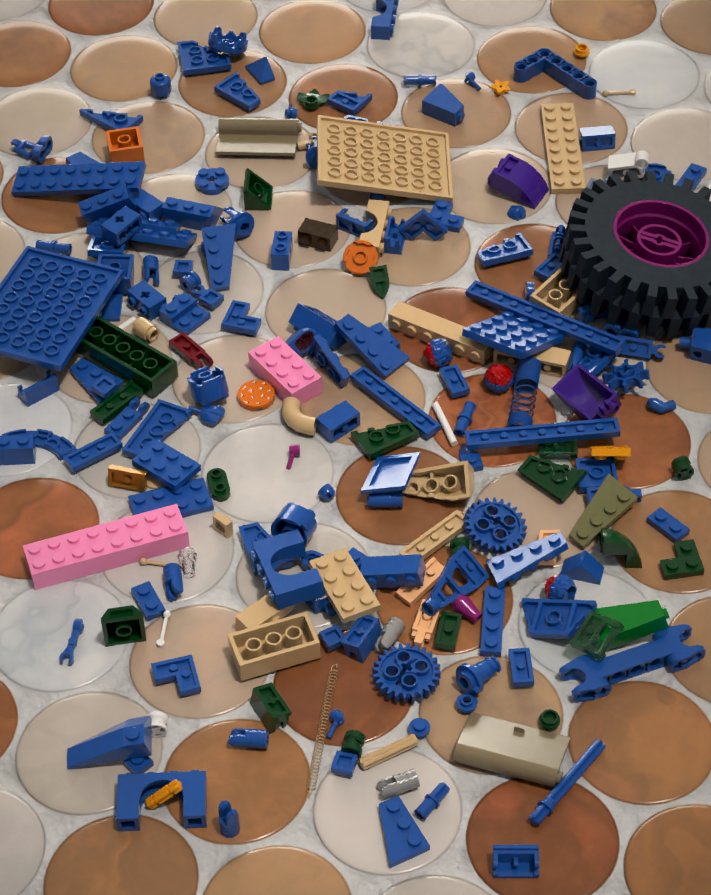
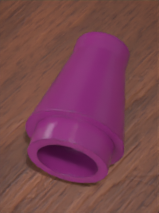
M461 594L452 603L454 612L462 614L463 617L471 620L474 624L481 619L482 613L479 612L468 596Z

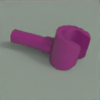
M300 445L289 446L287 469H291L294 456H300Z

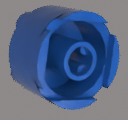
M209 366L202 367L191 372L190 378L187 377L193 400L201 403L202 406H209L213 401L225 399L229 396V388L224 370L220 366H215V369H210Z
M290 502L283 507L273 521L271 533L275 536L298 529L306 545L316 531V515L313 510Z

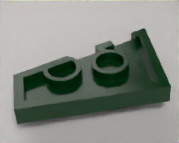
M529 455L518 468L520 474L563 503L587 475V471L584 469H575L569 465L556 464L550 460Z

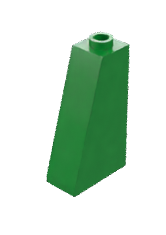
M654 600L596 608L586 620L598 654L668 628L666 619L670 617L666 607L661 608L659 601Z

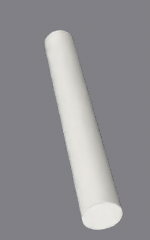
M434 402L432 404L434 412L451 446L454 447L458 444V441L439 403Z

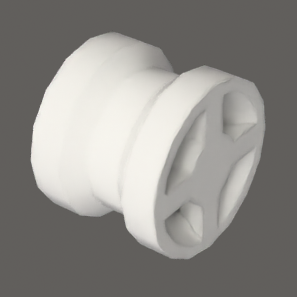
M160 711L150 712L147 716H151L152 737L159 738L165 736L167 733L166 724L168 723L167 714Z

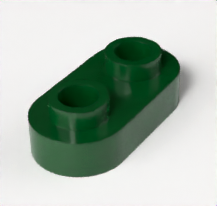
M220 468L211 469L207 473L211 497L218 502L226 501L231 495L226 472Z

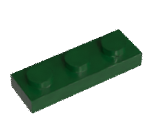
M129 381L90 410V416L104 425L122 412L133 398L142 397L144 390L132 381Z

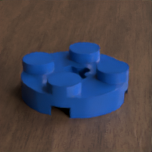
M222 167L201 168L195 177L196 189L198 191L200 189L205 195H218L222 193L225 187L226 189L229 187V176Z

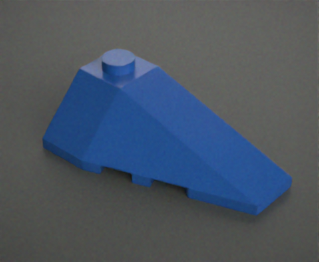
M151 716L128 719L68 748V770L151 756Z

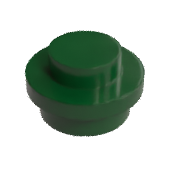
M547 709L540 714L539 724L546 730H554L560 725V716L556 711Z

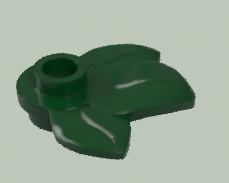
M316 89L311 90L308 94L299 92L297 95L298 101L303 103V106L308 110H315L319 105L327 103V99L330 97V94L320 95Z

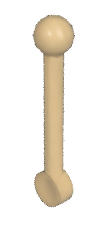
M630 89L629 91H607V90H604V91L602 92V95H603V96L613 95V94H630V95H635V94H636V90H635V89Z
M144 557L140 559L141 565L165 566L169 564L147 560Z

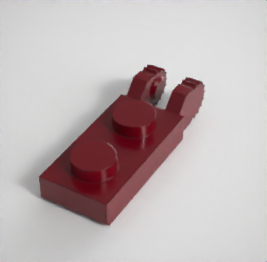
M184 332L169 340V346L189 363L193 364L195 369L204 367L203 363L199 360L201 358L207 366L213 365L212 358L205 350Z

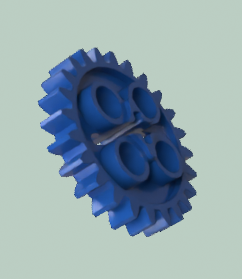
M487 497L484 502L478 499L477 504L472 503L471 508L468 507L464 515L462 527H465L464 534H469L468 540H474L472 546L479 545V551L485 548L486 554L490 550L493 551L494 556L497 555L498 551L504 554L506 551L509 552L518 548L525 539L527 526L524 525L526 519H521L522 512L516 513L517 507L510 508L511 503L509 502L505 505L503 499L500 502H497L495 497L492 502Z
M399 643L398 649L391 646L390 652L384 649V656L378 655V661H374V668H372L373 682L376 683V689H380L381 695L387 693L388 700L395 697L396 703L399 699H403V703L406 704L407 699H410L412 703L415 702V698L423 701V695L430 697V691H436V686H439V679H441L440 664H437V657L432 658V652L426 653L425 647L419 650L418 644L411 648L410 643H407L406 647Z

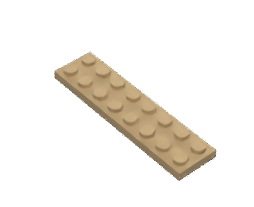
M574 103L541 104L540 109L551 194H581L586 186Z

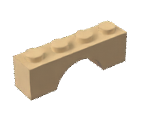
M369 199L366 221L373 219L374 222L372 224L375 225V228L369 232L361 233L359 240L370 242L376 248L379 260L381 253H384L383 241L389 216H392V208H389V201Z

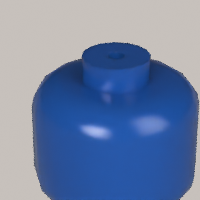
M512 205L507 213L509 218L516 221L526 217L524 207L519 205Z

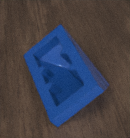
M263 57L245 66L246 70L260 85L275 80L267 57Z
M112 294L102 309L103 319L109 322H120L123 294Z

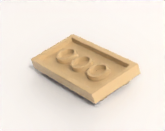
M346 548L309 561L310 569L317 568L323 580L324 592L343 624L381 610L379 601Z

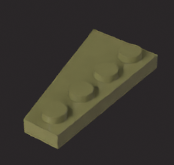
M608 474L569 533V539L584 550L599 536L601 528L611 526L637 502L638 497L612 475Z

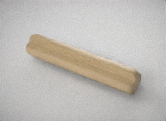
M410 734L359 758V764L363 770H366L417 746L418 739L415 734Z

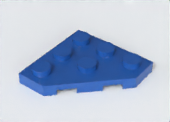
M194 40L177 42L184 76L231 70L229 55L225 53L221 55L214 52L213 48L206 45L202 47Z

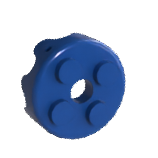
M216 26L213 32H209L208 45L213 48L214 52L229 53L231 56H238V54L244 53L247 50L248 40H246L245 32H241L237 36L230 30L227 34L223 35L221 27Z

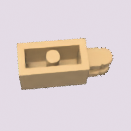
M265 595L235 616L236 629L240 631L282 619L293 610L295 605L278 610L275 602L271 603L269 596Z

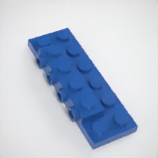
M141 216L142 228L127 239L188 248L197 240V233H191L192 231L187 229L180 231L181 224H176L172 220L162 222L157 218L143 219ZM100 217L88 225L86 234L103 236L101 225L108 218Z

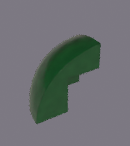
M600 529V553H603V555H625L626 568H642L640 554L628 537L613 529Z

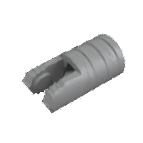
M390 617L379 633V637L373 647L375 652L380 654L384 649H389L392 644H395L405 629V624L397 617Z
M410 769L378 781L377 787L384 798L419 788L420 783L416 771Z

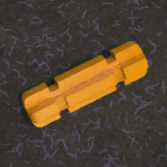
M175 779L145 799L147 808L155 809L182 791V783Z

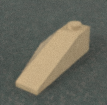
M468 461L416 469L413 471L406 489L402 491L406 495L447 501L468 499L472 497L475 488L474 469Z

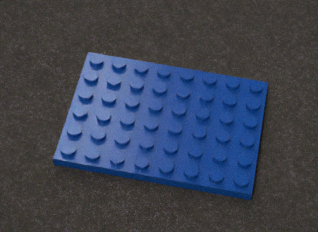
M27 246L0 283V356L62 372L124 277V270Z

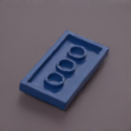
M203 477L186 482L176 492L166 486L128 496L133 515L174 504L178 505L182 518L214 510L213 502Z

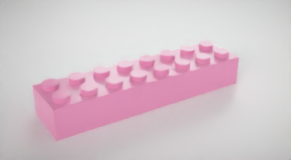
M174 504L23 545V550L34 588L37 590L139 562L143 557L149 559L190 547L186 525L178 505Z

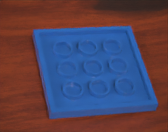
M505 311L479 323L471 324V326L463 328L462 336L519 359H524L562 343L565 339V336L558 333L557 329L544 328L543 324L531 323L528 318L516 317L510 311Z

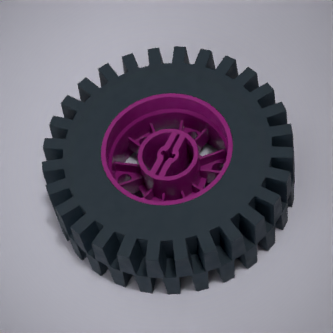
M646 170L643 180L640 181L635 171H627L624 180L617 173L609 175L607 183L601 179L596 180L593 183L592 189L586 187L581 192L580 199L576 198L574 201L559 256V262L562 263V277H568L566 282L567 288L570 289L569 291L577 290L576 300L581 305L591 301L589 312L597 317L603 311L608 310L606 323L615 326L620 318L628 320L626 329L636 331L638 323L646 325V336L655 337L659 326L664 328L666 338H676L680 327L686 337L692 336L693 329L698 328V326L700 328H711V202L709 201L711 189L703 186L695 193L692 191L694 181L685 178L680 187L673 185L675 174L666 173L663 181L657 182L655 171Z

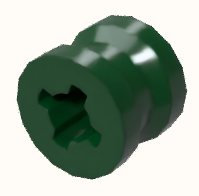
M686 456L677 457L671 463L676 478L681 481L691 478L694 474V469L690 465L691 462Z

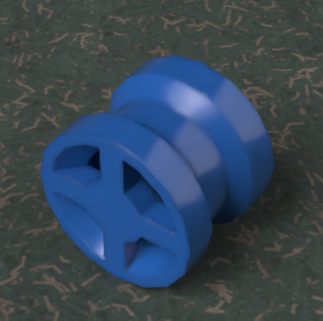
M194 271L188 272L187 276H182L179 279L180 286L187 293H190L195 287L198 288L197 285L202 284L199 275Z

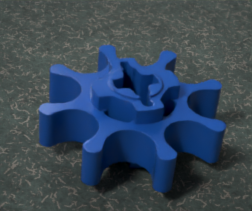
M624 359V363L621 366L609 364L610 373H602L603 383H608V387L611 390L622 387L624 393H628V389L631 386H637L642 389V380L650 379L649 369L644 370L642 361L635 365H629L628 359Z

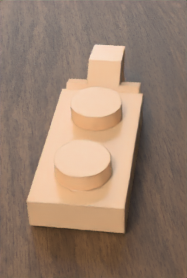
M420 605L411 638H415L414 646L418 644L419 650L423 648L425 641L430 642L442 608L434 616H429L422 610Z

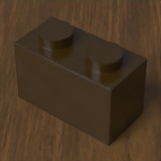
M305 218L298 229V244L331 252L338 240L337 225Z

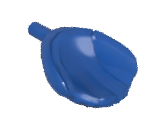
M211 404L209 406H202L201 409L189 405L188 408L193 412L199 413V419L211 426L216 425L225 414V409L219 405Z

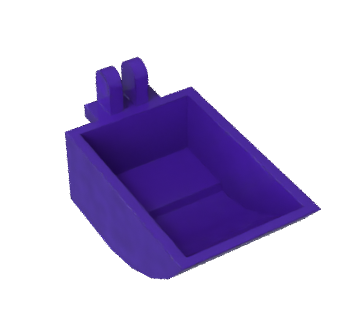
M509 153L505 158H501L498 167H495L487 178L490 188L534 210L549 191L546 181L534 167Z
M579 363L551 388L561 401L581 420L609 418L621 406L618 395Z

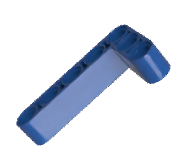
M541 48L514 64L513 79L515 82L524 83L545 72L584 99L591 100L596 97L597 81L548 48Z

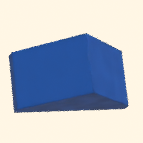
M585 550L565 559L561 574L568 575L573 580L600 585L604 567Z

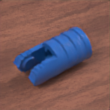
M154 255L145 256L143 258V280L148 283L149 278H153V285L157 286L159 285L158 258Z
M403 491L369 494L367 497V504L370 507L403 508Z
M169 563L164 566L163 573L168 600L172 602L177 600L178 594H181L184 589L181 566L177 563Z
M234 728L230 733L228 743L234 747L267 749L269 730Z
M221 801L218 807L220 832L226 838H233L240 832L239 815L235 809H231L229 801Z

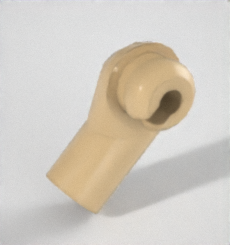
M309 133L307 141L297 142L298 150L308 149L306 143H310V146H313L312 137L317 136V133Z

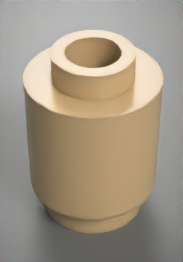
M144 317L137 318L133 322L132 330L138 336L150 342L157 339L159 330L152 322Z

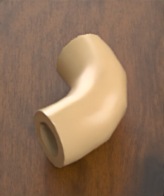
M286 397L282 404V416L287 425L298 433L315 436L317 417L304 415L300 411V400L295 397Z

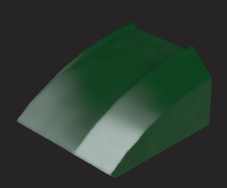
M135 606L109 608L101 617L105 647L147 641L143 613Z

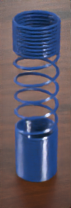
M529 356L518 361L507 427H515L516 425L514 424L526 426L533 423L532 416L534 415L535 396L537 395L541 372V363L537 358ZM520 393H529L532 396L525 397L520 395ZM518 394L524 398L516 399L515 396ZM533 397H534V401H533V402H532L531 400H529V399H525V398H533ZM519 400H527V401H530L531 403H530V404H525V403L519 402ZM517 401L518 403L523 405L533 404V408L531 409L528 406H515L514 403ZM518 407H526V408H529L530 410H529V411H524V410L518 409Z

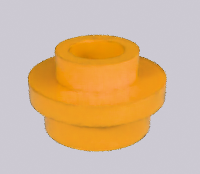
M580 43L574 48V54L579 58H584L590 54V49L588 45Z

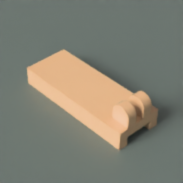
M432 557L425 564L426 570L423 586L400 587L396 591V596L410 607L436 584L445 566L437 562L435 557Z

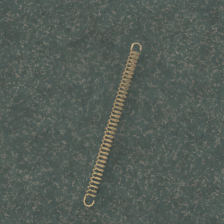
M328 675V681L334 680L336 683L337 676ZM327 681L324 696L327 695L332 697L334 696V692H329L327 690L334 691V689L328 688L329 686L327 685H329V683ZM324 697L323 704H322V710H323V711H324V709L330 710V709H331V705H326L325 703H331V702L326 701V699H325V697ZM321 710L320 720H321V717H322V716H328V717H329V715L323 714L324 712H322V710ZM321 722L319 723L318 730L327 729L321 727L326 725L322 724ZM318 732V733H317V736H316L315 742H316L318 739H323V740H324L325 738H320V737H319L320 735H318V734H320V733ZM315 743L313 752L316 750L315 747H317V746H322V745H320V744L316 745V743ZM316 752L313 753V757H321V755L316 754ZM314 762L311 763V767H312V766H318V767H319V765H315ZM315 771L310 772V773H309V777L311 778V776H310L311 773H317V772H315ZM307 781L306 790L309 787H314L316 789V782L310 781L308 783ZM311 789V793L309 792L308 798H310V796H311V794H312V790H315V789Z

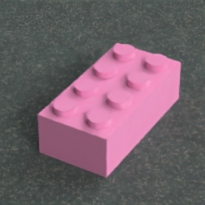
M279 336L248 352L249 368L263 381L271 384L275 393L282 400L286 397H295L303 404L323 393L322 377Z

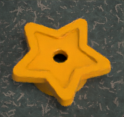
M495 80V84L491 85L490 89H493L497 95H504L507 91H510L508 87L509 81L501 82Z

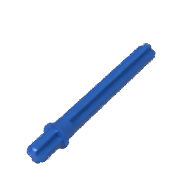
M602 740L594 741L566 773L561 782L554 787L543 801L537 803L538 807L529 816V820L533 825L537 826L547 815L550 816L553 813V809L601 754L606 746Z

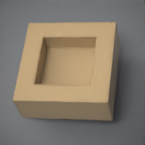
M220 512L213 515L214 529L226 538H229L233 535L232 520Z

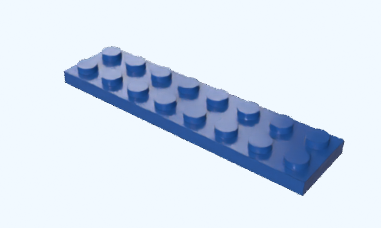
M145 161L19 166L11 193L13 197L100 194L124 184L127 185L131 192H140L147 165Z

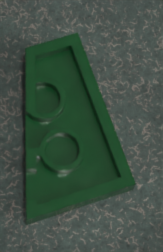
M410 421L389 424L385 428L377 430L374 427L368 428L366 432L361 433L357 431L350 432L351 438L370 460L419 438V431Z

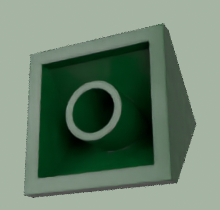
M247 168L245 170L243 191L245 210L269 211L272 205L273 186Z

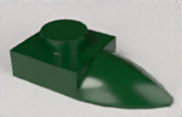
M387 265L369 267L373 289L381 298H385L390 284Z

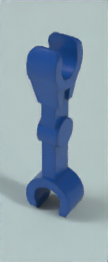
M76 618L73 622V631L68 640L67 648L59 656L61 664H63L66 658H69V666H72L74 663V649L77 646L80 633L84 630L82 619Z

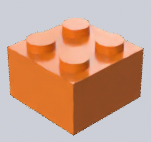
M138 126L105 131L110 162L145 161Z

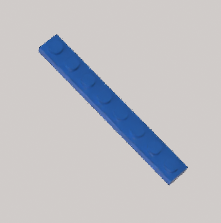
M617 417L465 431L467 450L620 437Z

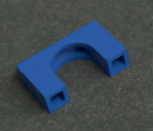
M298 529L252 542L253 551L250 553L253 563L257 562L259 576L263 575V585L265 589H269L271 603L275 602L278 610L325 596L323 580L317 568L293 575H284L275 571L279 565L306 556L304 540Z
M206 771L118 774L116 806L118 832L140 831L141 808L145 799L175 779L182 783V791L175 795L183 801L185 829L207 828Z

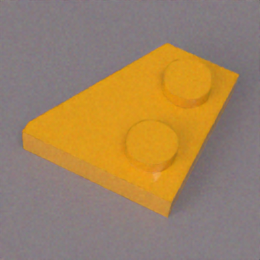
M621 445V447L590 446V455L595 456L597 460H605L606 456H614L615 460H625L626 456H631V448L627 445Z

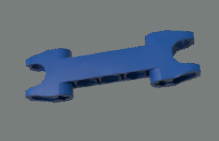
M690 625L669 626L655 632L652 635L653 641L598 660L592 654L579 656L559 669L558 676L564 681L578 680L582 683L571 691L573 702L593 701L607 696L612 690V684L665 666H669L673 672L687 669L704 658L706 650L700 645L687 646L682 643L691 636L692 628Z

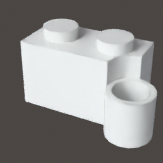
M641 150L637 153L610 155L608 171L610 175L617 173L622 180H624L627 171H635L638 178H643L645 169L649 165V154Z

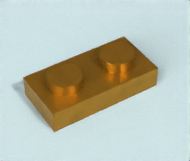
M110 465L108 468V485L145 492L147 489L148 471Z

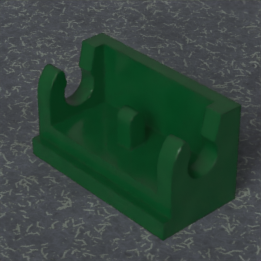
M273 683L253 688L250 704L266 729L269 730V734L276 731V726L280 722L284 728L292 712Z

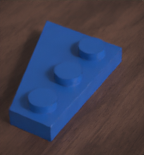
M237 71L214 86L216 93L248 111L261 104L258 95L252 88L246 85V81L240 78Z

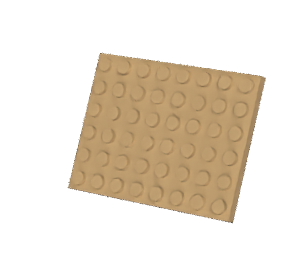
M318 115L317 185L391 196L452 202L453 187L449 134L446 132Z

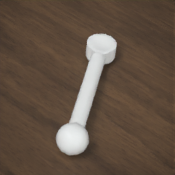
M164 611L163 613L164 621L160 639L156 641L159 648L165 646L164 635L168 618L171 616L170 611Z

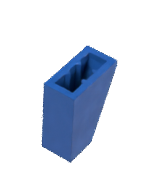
M441 83L422 100L423 114L454 127L459 122H462L465 117L464 105Z

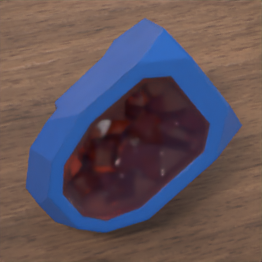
M307 327L299 329L285 342L301 356L310 349L316 331L313 328Z

